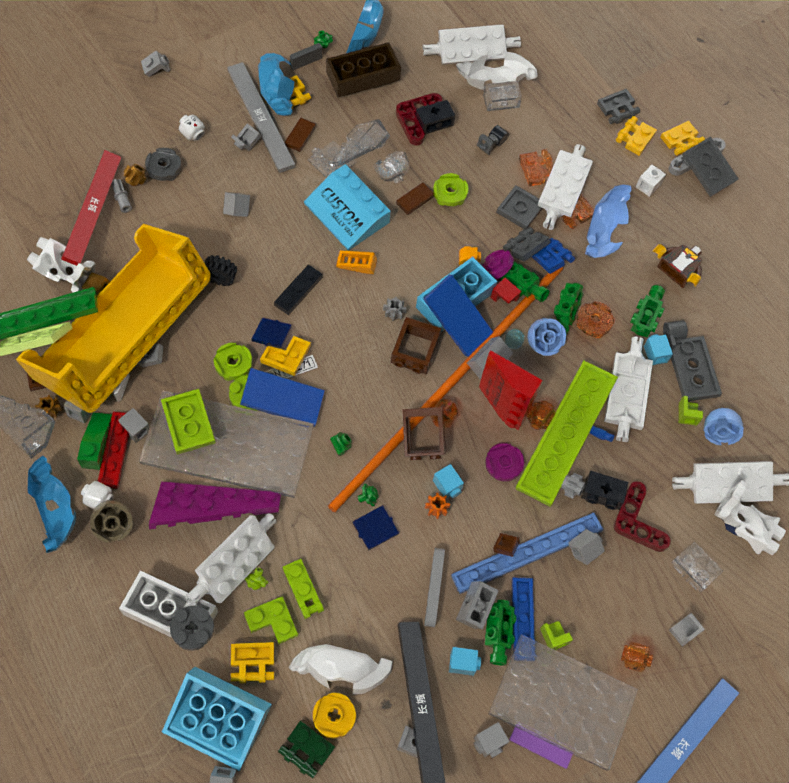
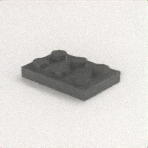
M711 136L682 154L710 197L739 179Z

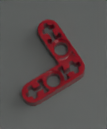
M431 93L407 100L396 106V116L412 145H421L425 135L415 115L417 109L415 105L427 106L442 101V97L438 93ZM411 121L414 125L408 126L405 123Z
M633 482L627 489L624 504L619 509L614 521V530L619 535L650 549L663 552L670 546V537L665 532L636 520L647 490L643 483ZM638 488L639 494L635 499H632L635 493L634 489ZM632 504L635 507V512L630 513L626 511L625 505ZM622 521L626 522L625 529L621 528ZM634 525L635 528H634V530L632 531V533H630L631 528H632V526ZM637 530H645L647 537L640 538L637 535ZM652 534H654V536L652 537L653 539L651 540V542L648 541V540L650 539V537L652 536ZM659 538H662V539H663L662 542H663L664 544H663L662 546L658 545V544H659V541H658Z

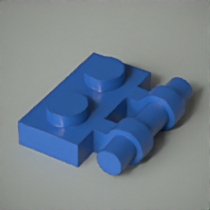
M554 238L550 239V244L532 256L549 274L565 266L564 260L569 263L575 260L572 252L569 249H565L562 243Z

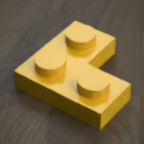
M293 336L286 350L268 344L260 358V363L295 376L311 347V342Z

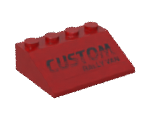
M490 350L479 388L500 419L508 427L519 430L531 411L543 380Z

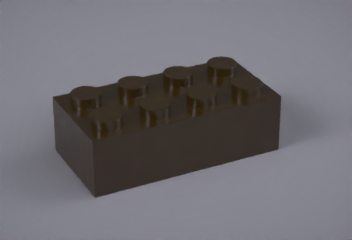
M387 42L327 58L326 73L338 98L400 81L401 65L390 43Z

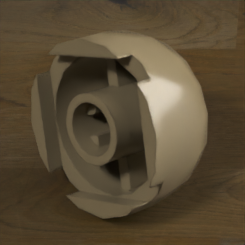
M117 500L101 502L94 508L90 518L93 534L99 540L106 543L123 540L130 533L133 525L130 510Z

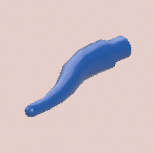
M593 426L589 432L593 436L612 442L614 439L613 434L596 426Z

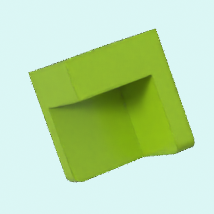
M683 396L679 402L678 423L697 426L703 419V411H698V404L688 402V396Z
M559 621L549 625L545 623L540 628L550 652L567 646L573 641L570 632L565 634Z

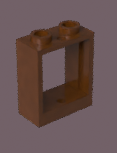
M406 317L391 354V363L399 368L411 369L418 374H426L440 338L441 328ZM406 333L432 341L425 361L399 353Z
M444 408L402 409L405 457L410 456V460H422V456H430V459H442L441 455H446ZM438 416L440 450L412 451L410 417Z

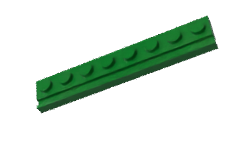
M94 287L0 313V340L97 313V291Z

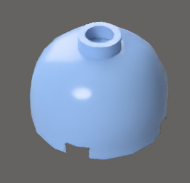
M541 318L530 326L527 339L530 347L535 352L543 356H551L557 354L561 346H564L566 332L563 325L557 320Z
M718 408L711 411L705 418V437L711 443L722 445L721 442H728V445H731L743 437V422L740 415L734 410Z

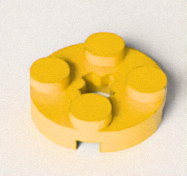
M330 693L316 702L313 709V722L315 728L323 736L332 739L344 737L355 724L356 711L347 696L341 693ZM334 710H337L338 715L341 716L340 719H336L335 722L331 721L328 713H333Z

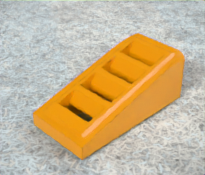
M340 250L336 267L365 274H374L377 258L374 252ZM345 257H348L347 263H344Z

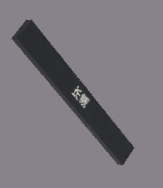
M399 622L397 627L421 783H445L419 622Z

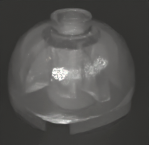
M403 151L389 154L383 162L380 159L374 164L377 175L383 181H394L395 184L404 180L403 177L408 173L410 167L406 152L403 153Z

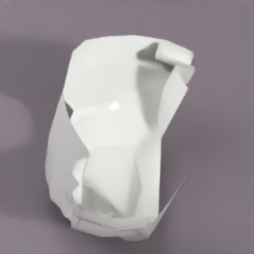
M506 52L504 66L498 68L484 66L488 54L478 58L473 63L464 61L463 63L456 64L459 73L467 79V82L481 90L514 86L523 77H526L527 80L537 78L536 68L528 60L512 52ZM491 79L493 85L491 87H484V82Z
M324 644L301 651L292 660L289 669L304 675L310 673L320 684L329 688L327 681L343 680L354 683L353 694H364L385 681L392 672L393 661L381 658L377 664L367 654Z

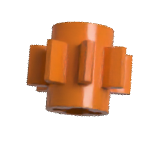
M438 492L434 497L428 496L430 503H425V508L429 509L428 516L434 515L438 519L441 514L447 515L446 509L450 508V503H446L447 496L442 497Z

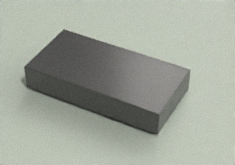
M320 43L291 54L290 67L292 70L322 59V46Z

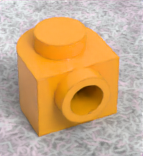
M465 246L460 249L459 266L471 257L477 262H481V252H478V247Z

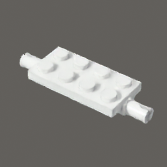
M504 25L445 29L438 31L439 42L437 44L423 45V55L438 54L441 57L442 65L458 64L464 61L474 62L487 54L486 61L503 60L507 52L506 49L520 47L521 41L519 42V40L521 39L520 36L506 38Z
M580 144L575 145L572 154L560 150L538 202V206L544 208L547 212V217L543 223V227L546 229L549 223V230L554 229L556 220L560 216H572L593 163L592 160L582 157L585 152L583 145L580 150H578Z
M632 337L631 349L628 353L616 352L614 356L612 374L618 378L607 399L604 422L618 425L617 441H620L622 438V442H628L630 428L642 430L644 426L653 360L645 359L641 353L644 341L641 337L638 342V337Z
M773 462L695 463L694 472L689 477L672 478V482H675L672 484L674 490L690 489L693 491L694 503L696 504L721 503L730 489L743 480L747 487L741 496L740 502L773 501V486H789V481H786V479H789V474H773Z
M268 513L258 522L255 516L250 515L195 569L199 579L197 585L185 596V599L188 600L187 602L195 606L205 594H210L216 603H222L275 548L266 534L277 522L274 519L275 517Z

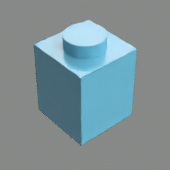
M652 335L644 345L648 360H653L652 365L668 363L673 355L666 335Z
M451 464L434 473L433 482L443 497L455 498L461 494L464 482Z
M453 647L450 654L449 672L474 676L476 670H480L481 657H478V650Z

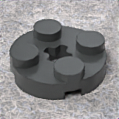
M158 148L156 152L152 154L150 152L145 159L146 170L152 179L173 181L181 171V159L173 149ZM163 162H166V166H161L159 164H163Z
M187 606L176 611L170 623V634L175 643L182 649L188 651L199 650L213 637L214 622L206 609L199 606ZM190 623L198 626V629H195L192 634L186 629L187 626H190Z

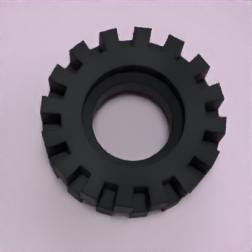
M210 255L204 262L210 271L211 283L214 284L215 282L219 286L220 284L222 286L233 284L237 273V266L234 263H230L231 260H225V257L219 258L218 255L215 257Z

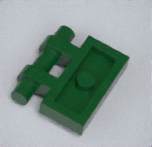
M300 721L287 738L293 744L292 748L289 750L282 745L278 753L284 757L286 762H291L300 769L299 772L303 775L307 774L313 779L318 771L312 765L316 761L319 765L323 766L334 751L335 746ZM299 749L309 756L306 762L296 755Z

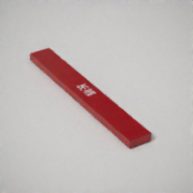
M104 150L61 260L76 266L78 263L81 264L121 160L120 156Z

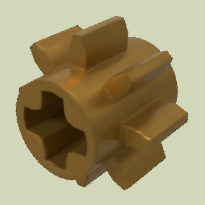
M138 164L127 165L124 170L125 181L132 186L143 185L146 180L145 169Z
M50 395L44 398L40 397L39 404L35 405L39 417L45 416L47 421L50 418H57L58 411H62L61 406L58 405L60 403L58 398L52 399Z

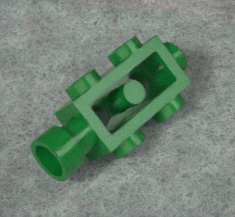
M513 262L511 269L500 278V281L506 278L521 290L520 296L524 295L528 298L532 294L540 302H544L549 296L550 291L544 286L540 287L537 274L528 271L519 263Z
M566 283L565 288L561 290L559 304L554 308V315L557 321L565 328L566 336L570 329L569 325L572 326L576 319L575 316L583 298V286L579 283Z
M653 285L650 288L649 296L646 295L644 299L640 298L636 307L639 309L638 314L634 312L630 321L633 324L630 331L647 338L650 332H655L658 326L656 318H661L665 309L661 307L663 302L660 301L665 293L663 287Z
M497 600V603H493L487 618L485 645L493 648V653L490 654V664L507 665V655H505L506 649H511V645L515 641L512 632L513 624L516 622V615L514 614V607L509 606L510 602L507 600Z

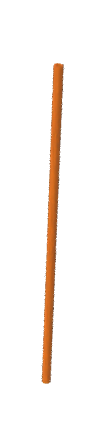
M563 267L551 274L547 273L540 281V287L544 286L546 288L560 274ZM531 294L528 298L525 296L493 330V333L456 369L421 408H434L468 372L470 367L467 362L491 338L501 336L535 300L534 295ZM424 417L410 418L411 431ZM403 427L328 505L331 511L336 512L404 440Z

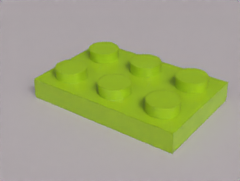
M199 389L161 399L177 455L215 444Z

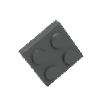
M515 185L497 208L496 213L526 230L543 208L538 206L539 198Z

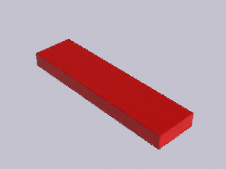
M113 411L98 482L110 488L118 489L129 433L118 421L126 413Z

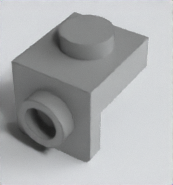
M158 51L153 52L141 61L144 74L148 77L161 68L166 72L170 71L168 58Z
M247 123L237 137L232 135L231 138L235 140L234 144L241 150L245 148L250 151L262 135Z
M159 343L154 344L137 364L142 368L161 364L163 346Z

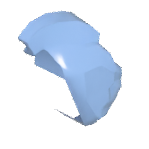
M630 185L615 186L596 204L587 234L589 245L586 247L585 255L591 258L605 257L618 250L623 242H610V237L617 224H628L629 215L626 202L630 199Z

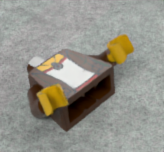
M658 244L652 252L657 253V257L661 258L657 267L682 288L688 282L694 284V287L697 286L702 273L700 266L702 259L699 257L702 252L699 247L694 246L689 249L687 246L681 245L679 247L665 248L663 245Z

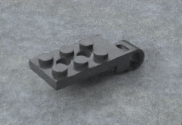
M684 320L665 322L663 334L667 336L673 353L671 361L682 397L688 396V401L720 397L722 392L704 336L687 338L688 329ZM693 361L694 363H696L697 367H690L688 362ZM693 378H699L702 384H696Z

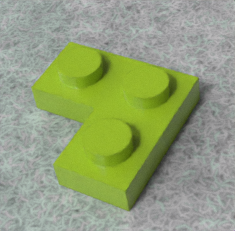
M283 596L243 612L251 633L271 625L278 644L298 637Z

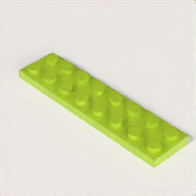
M583 360L517 483L516 490L551 507L565 477L568 475L618 378L617 376Z

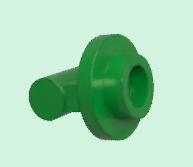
M339 432L330 438L338 456L345 454L351 448L352 441L346 433Z

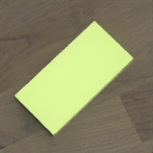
M65 322L5 338L0 341V356L53 344L69 332L72 326L70 322Z

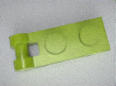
M302 559L283 566L282 569L304 619L311 617L310 615L315 612H323L324 608ZM312 600L313 605L307 607L305 603Z

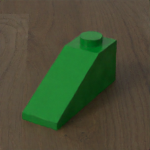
M93 412L78 452L77 461L81 468L100 470L112 414Z

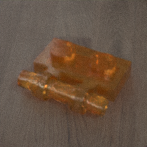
M547 149L541 150V157H538L536 152L520 154L519 161L529 186L544 184L547 180L546 177L550 176L553 164L552 156L548 153ZM545 164L547 169H543L541 165Z
M580 193L572 216L563 215L561 217L566 225L574 229L577 226L574 220L577 219L581 224L592 218L594 209Z

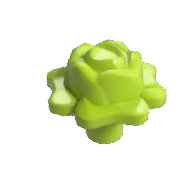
M255 568V572L250 573L244 579L249 588L260 590L268 584V581L265 580L266 578L262 576L263 569Z

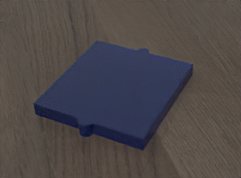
M262 318L251 341L281 349L289 334L291 325L279 322L278 320Z
M383 505L352 521L359 534L358 537L363 540L368 551L399 534L393 523V518L389 517Z

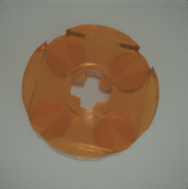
M601 302L586 303L577 314L576 325L586 335L602 338L603 335H606L612 329L614 317L611 314V309L606 304ZM591 317H598L599 322L592 321Z

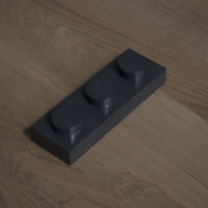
M308 264L274 301V306L290 315L323 278V274Z

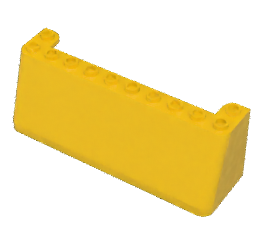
M142 224L134 236L135 243L140 250L96 296L98 312L76 318L71 323L72 329L53 343L41 357L36 351L26 349L16 358V361L33 380L88 413L96 411L209 283L210 271L189 237Z

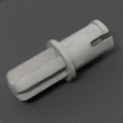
M114 179L111 183L115 192L114 198L118 201L121 212L127 213L132 210L128 199V192L125 191L120 179Z

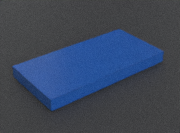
M448 275L423 299L462 353L467 357L493 333L453 275Z
M250 368L240 405L315 427L325 390Z

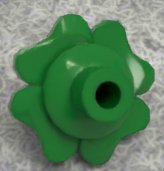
M321 30L318 32V36L314 38V45L320 43L322 48H327L333 42V36Z
M366 483L362 486V494L358 495L360 503L366 501L372 507L375 506L376 500L379 498L377 489L374 486H368Z

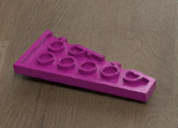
M161 481L149 521V530L156 529V526L168 524V527L176 526V523L180 522L195 524L222 520L224 516L233 515V518H239L241 514L247 513L261 515L279 512L281 492Z

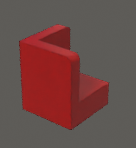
M504 278L493 288L490 298L495 302L502 298L508 304L513 300L517 302L521 290Z

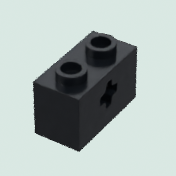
M448 100L438 101L416 109L415 115L424 134L454 126L455 113Z
M590 470L586 477V485L581 498L591 504L598 503L604 505L607 509L619 510L624 504L629 482Z

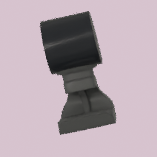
M496 125L488 137L484 134L480 135L477 147L487 155H490L494 144L501 146L507 140L509 133L501 126Z

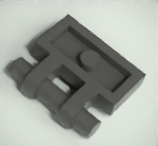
M627 89L598 99L597 102L605 116L612 114L613 117L608 119L610 124H618L623 119H630L632 116L640 113L639 107H632L635 100Z
M529 227L526 230L520 231L519 235L515 238H510L507 244L503 246V249L505 251L512 249V256L525 262L550 244V239L539 232L534 233L533 229Z

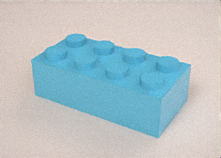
M473 257L448 274L453 275L475 307L491 295L493 288L497 284V281ZM447 276L417 297L416 308L433 326L441 328V332L445 328L423 299Z

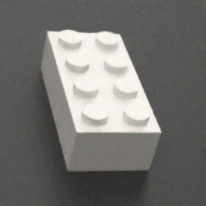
M140 571L119 609L123 615L171 637L170 623L176 611L192 605L185 599L188 592ZM200 599L195 605L206 609L212 619H215L218 613L216 605ZM190 623V626H187L186 629L192 634L195 629H198V626Z

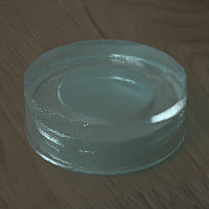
M517 329L508 331L505 337L507 346L514 349L521 347L524 342V334Z

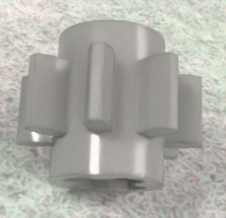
M397 297L391 300L388 298L387 304L383 305V310L386 311L385 317L391 318L392 321L398 318L402 319V313H406V307H403L404 300L400 301Z
M574 473L571 476L567 475L561 486L565 490V496L572 499L576 495L581 496L586 485L582 480L583 476Z

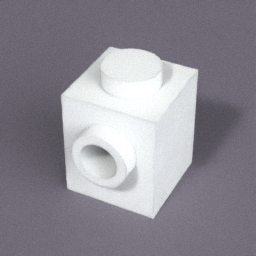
M651 165L640 176L636 188L650 197L662 184L666 174Z

